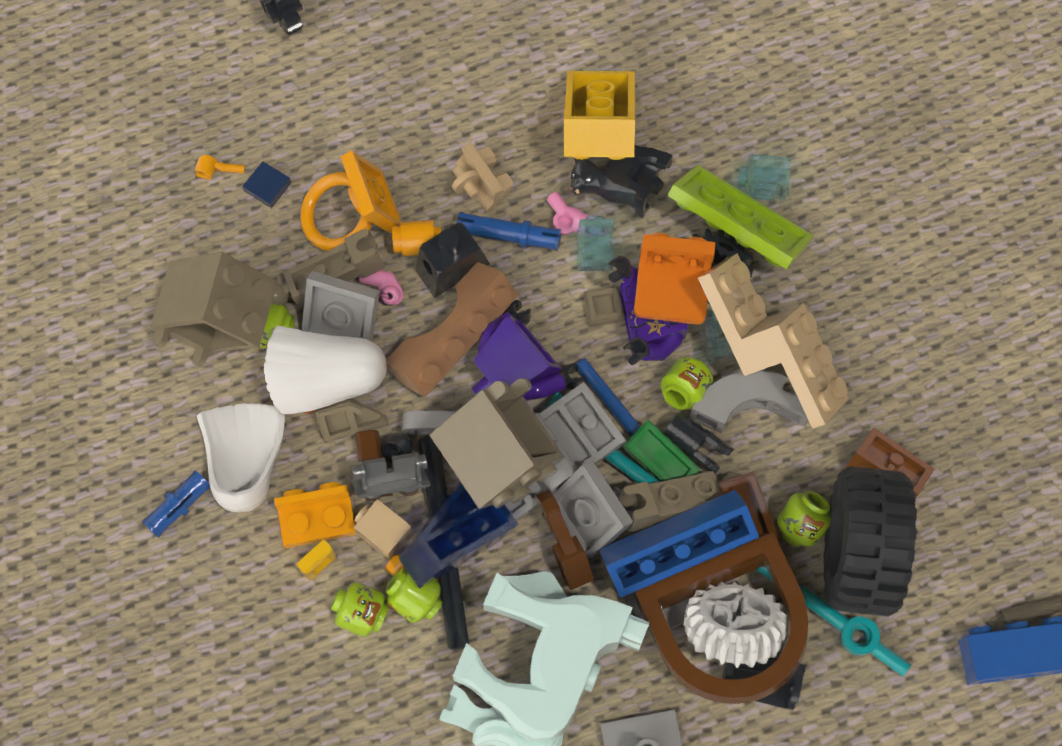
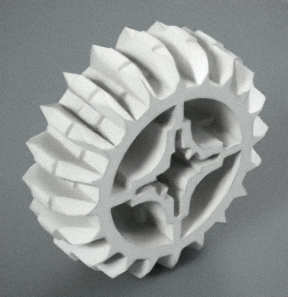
M721 581L716 587L709 585L705 590L695 591L694 597L689 598V603L686 606L683 624L685 626L684 632L687 634V642L694 644L695 652H705L707 660L716 658L720 660L721 665L729 662L733 663L736 668L741 663H745L753 668L756 661L766 664L768 658H775L778 651L782 649V645L786 640L788 622L786 621L787 615L783 612V605L775 602V596L764 595L763 588L755 590L750 588L749 583L742 586L737 585L733 581L731 585H726Z

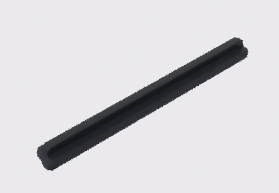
M425 436L419 439L418 444L420 455L425 454L427 469L424 470L431 486L425 487L438 583L441 586L440 598L442 601L447 647L451 650H461L465 648L466 643L469 644L442 454L432 438Z

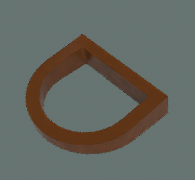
M773 532L635 591L638 607L644 620L650 622L648 629L665 665L679 683L705 699L726 704L748 703L762 699L774 693L788 682L803 659L808 639L807 607L799 584ZM760 567H765L786 607L790 619V634L783 652L765 671L745 679H722L701 671L679 649L662 610L693 597L696 590H705L709 585L716 587L721 581L726 583Z

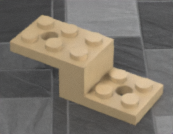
M738 253L725 258L698 277L743 375L747 376L782 363L812 429L825 425L849 399L847 396L848 391L844 380L838 377L832 364V354L829 348L822 343L817 332V322L812 313L807 311L805 304L802 303L767 317L764 301L760 295L756 294L750 281L749 269L745 263L741 262Z

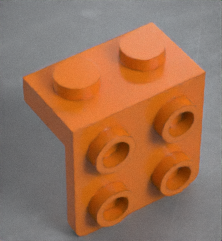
M665 233L643 234L634 304L635 316L638 318L696 325L704 323L708 299L698 277L711 269L715 242L706 241L701 237L683 239L670 237Z

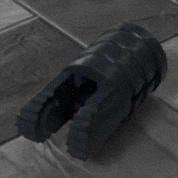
M682 410L663 433L674 444L678 445L681 450L686 451L688 456L710 472L714 471L715 474L720 467L712 458L707 457L698 449L707 441L721 454L729 456L734 450L711 431L702 428L699 423L686 416V413Z

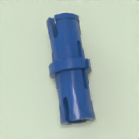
M195 470L173 493L169 491L164 496L166 500L142 522L159 538L181 515L185 517L190 512L188 508L210 489L209 482Z

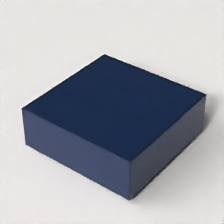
M262 161L243 185V190L272 209L292 182L288 176Z

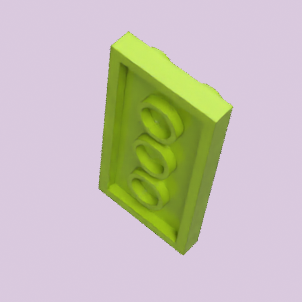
M699 165L695 166L674 183L668 194V197L675 200L680 208L690 212L693 211L704 218L706 223L712 228L727 232L735 237L736 242L741 246L756 250L764 255L770 264L783 267L786 270L808 247L814 235Z

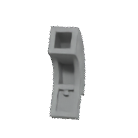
M762 370L744 376L741 371L719 379L707 388L700 402H695L689 416L695 422L719 433H722L726 423L735 414L752 408L771 411L801 426H805L808 421L795 391L786 392L782 390L787 377Z

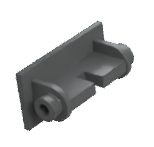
M417 452L392 456L391 469H386L385 458L358 461V465L352 466L353 477H351V482L357 498H378L383 494L401 491L414 492L419 488L431 487L424 470L427 469L425 454L418 455Z

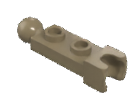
M363 229L346 237L345 243L284 271L283 274L287 283L283 285L276 284L272 304L285 306L290 296L297 305L304 303L306 280L311 271L350 281L360 275L366 278L384 269L385 264L376 251L378 245L367 229Z
M714 471L652 484L642 482L628 485L621 490L618 500L623 507L632 506L637 509L632 515L633 523L627 528L629 531H637L649 528L656 523L665 521L724 494ZM731 472L724 476V478L721 481L739 476L741 474Z

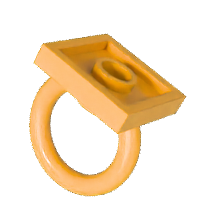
M352 150L340 156L346 172H334L320 178L311 186L302 202L300 212L302 230L307 239L315 247L323 251H328L345 243L346 237L363 229L369 231L372 224L392 234V226H398L402 222L383 170ZM341 185L350 187L348 188L350 200L358 213L361 214L360 220L356 227L343 237H325L318 231L314 222L316 204L319 198L330 188Z

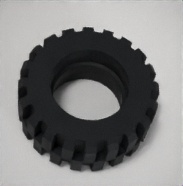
M850 466L841 470L837 475V481L834 483L833 494L829 503L831 524L825 532V550L823 554V580L825 581L824 592L826 601L836 611L888 617L898 612L903 606V599L907 596L908 584L911 582L912 564L915 558L917 508H915L916 495L913 491V483L908 476L900 471Z

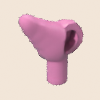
M558 192L548 196L547 201L556 212L553 217L554 229H561L563 235L580 231L605 232L608 229L606 224L583 213L578 208L567 206Z

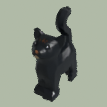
M634 144V157H625L621 160L609 158L603 169H599L588 159L574 158L575 165L571 172L570 189L574 194H597L609 202L630 205L634 207L635 214L643 218L650 208V204L646 202L650 192L658 195L664 186V182L658 177L659 169H669L672 165L673 155L655 148L640 147ZM637 182L644 183V184H646L647 186H645V185H640V184H638Z

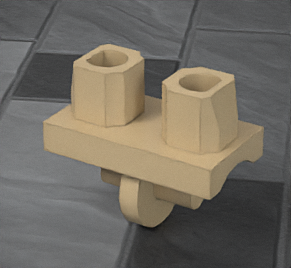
M471 142L463 145V154L455 163L456 168L453 172L457 179L453 182L452 188L456 194L467 192L471 199L476 197L484 210L489 212L496 207L500 198L510 193L513 181L504 172L493 175L490 169L494 168L496 159L490 147L476 149Z

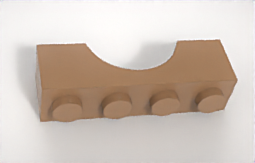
M477 262L455 285L458 295L457 302L448 318L426 334L407 337L386 359L387 368L402 385L426 397L481 337L482 332L487 328L488 323L498 318L519 296L502 271Z

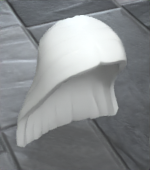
M277 326L267 344L266 361L264 362L265 381L274 406L282 414L313 411L369 393L379 387L386 376L387 361L384 353L377 344L368 339L333 336Z
M254 403L236 404L235 406L230 405L202 411L197 415V419L205 442L209 484L215 500L221 507L230 512H250L256 509L267 498L271 472L283 440L285 414H282L274 405Z

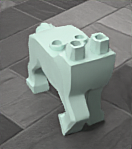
M547 571L521 576H501L499 573H496L483 603L484 611L510 617L541 631L532 655L530 684L509 683L496 678L485 668L478 651L466 643L452 676L453 681L472 689L492 708L482 709L475 706L465 691L454 684L450 693L449 703L446 709H443L439 720L473 733L474 746H562L563 734L574 718L584 690L592 692L601 668L600 665L595 664L596 661L604 654L616 652L619 644L639 651L650 622L631 615L633 607L595 595H573L567 597L555 576Z

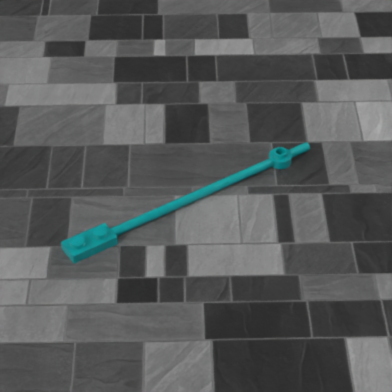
M557 392L543 411L563 396ZM618 450L604 458L637 483L648 482V484L660 482ZM765 567L756 569L772 581ZM798 582L806 607L841 631L840 641L848 653L855 656H865L871 653L902 677L908 672L911 664L880 642V631L871 619L862 616L848 619ZM854 631H861L865 635V642L863 644H858L853 640L852 635Z

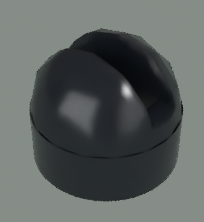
M395 433L382 443L381 451L384 457L392 463V456L412 453L413 442L411 439L408 440L405 434Z

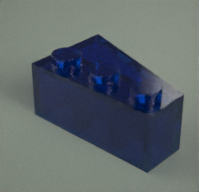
M459 481L398 558L420 589L499 543L518 523L506 505L498 509L494 505L479 509L461 481Z

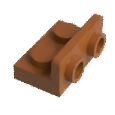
M874 427L845 467L854 466L900 471L912 481L916 497L935 470Z

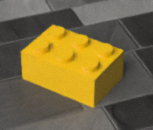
M567 71L564 109V157H574L576 159L608 157L613 160L634 157L635 71Z

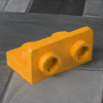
M330 482L320 485L319 490L304 492L303 489H293L282 494L283 497L274 499L275 507L279 514L284 548L317 543L323 539L327 541L357 535L354 529L355 518L351 494L347 485L341 486L338 482Z

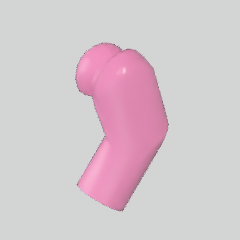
M380 270L366 278L360 275L359 283L376 286L385 304L396 305L401 302L403 289L394 273Z

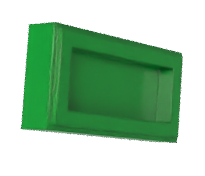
M649 419L622 446L660 482L696 475L700 471V468Z

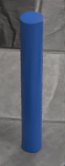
M581 359L577 363L579 366L577 371L582 377L585 376V381L627 433L632 436L640 427L639 423L587 359Z

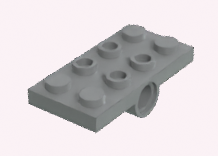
M584 382L540 414L535 413L565 458L555 465L558 471L541 483L537 480L528 487L531 491L530 494L515 504H512L510 501L498 509L492 505L508 528L540 505L536 498L537 494L546 490L554 494L583 464L593 461L596 465L627 443Z

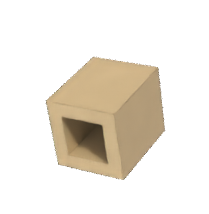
M378 499L372 506L369 504L365 505L355 518L357 524L354 526L357 535L389 561L398 554L414 534L410 524Z

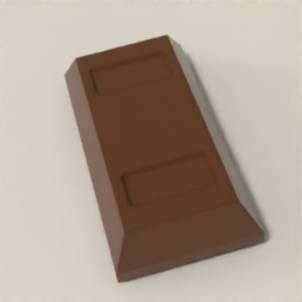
M755 471L719 482L723 494L736 490L746 503L759 538L773 532L776 539H779Z

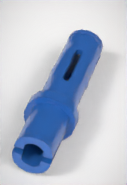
M459 212L458 219L460 220H457V223L462 222L472 236L518 243L520 248L526 249L528 245L554 251L559 249L558 242L560 243L561 229L532 225L531 221L524 220L523 223Z

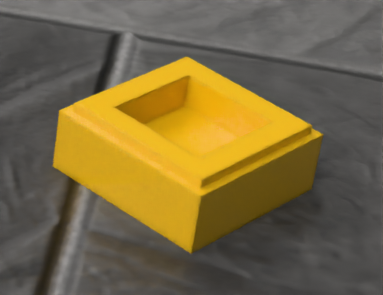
M323 539L296 565L308 580H313L336 559V553Z

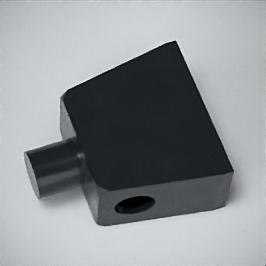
M460 222L449 229L441 231L439 235L421 245L418 252L416 272L433 297L436 298L454 287L477 262L487 266L490 263L465 225Z

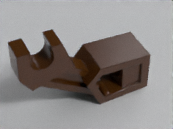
M549 490L537 494L536 498L542 507L543 518L557 541V544L552 545V551L563 580L570 590L593 581L594 577L586 553L577 536L571 537L554 495Z

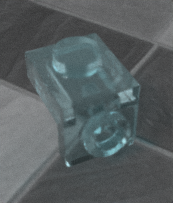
M594 215L579 220L576 232L578 271L613 270L614 266L608 265V262L613 260V219H605L603 216Z

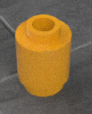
M434 220L400 222L398 226H392L394 254L403 253V256H417L422 244L440 234L442 231L441 226H435Z

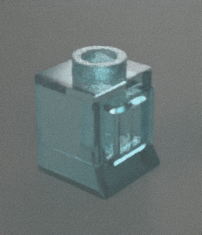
M749 154L746 167L740 166L738 187H744V193L753 199L773 200L775 197L784 203L789 190L791 158Z
M714 311L709 312L708 317L705 318L704 323L700 326L707 367L714 366L717 357L734 355L726 338H716L715 330L722 328Z

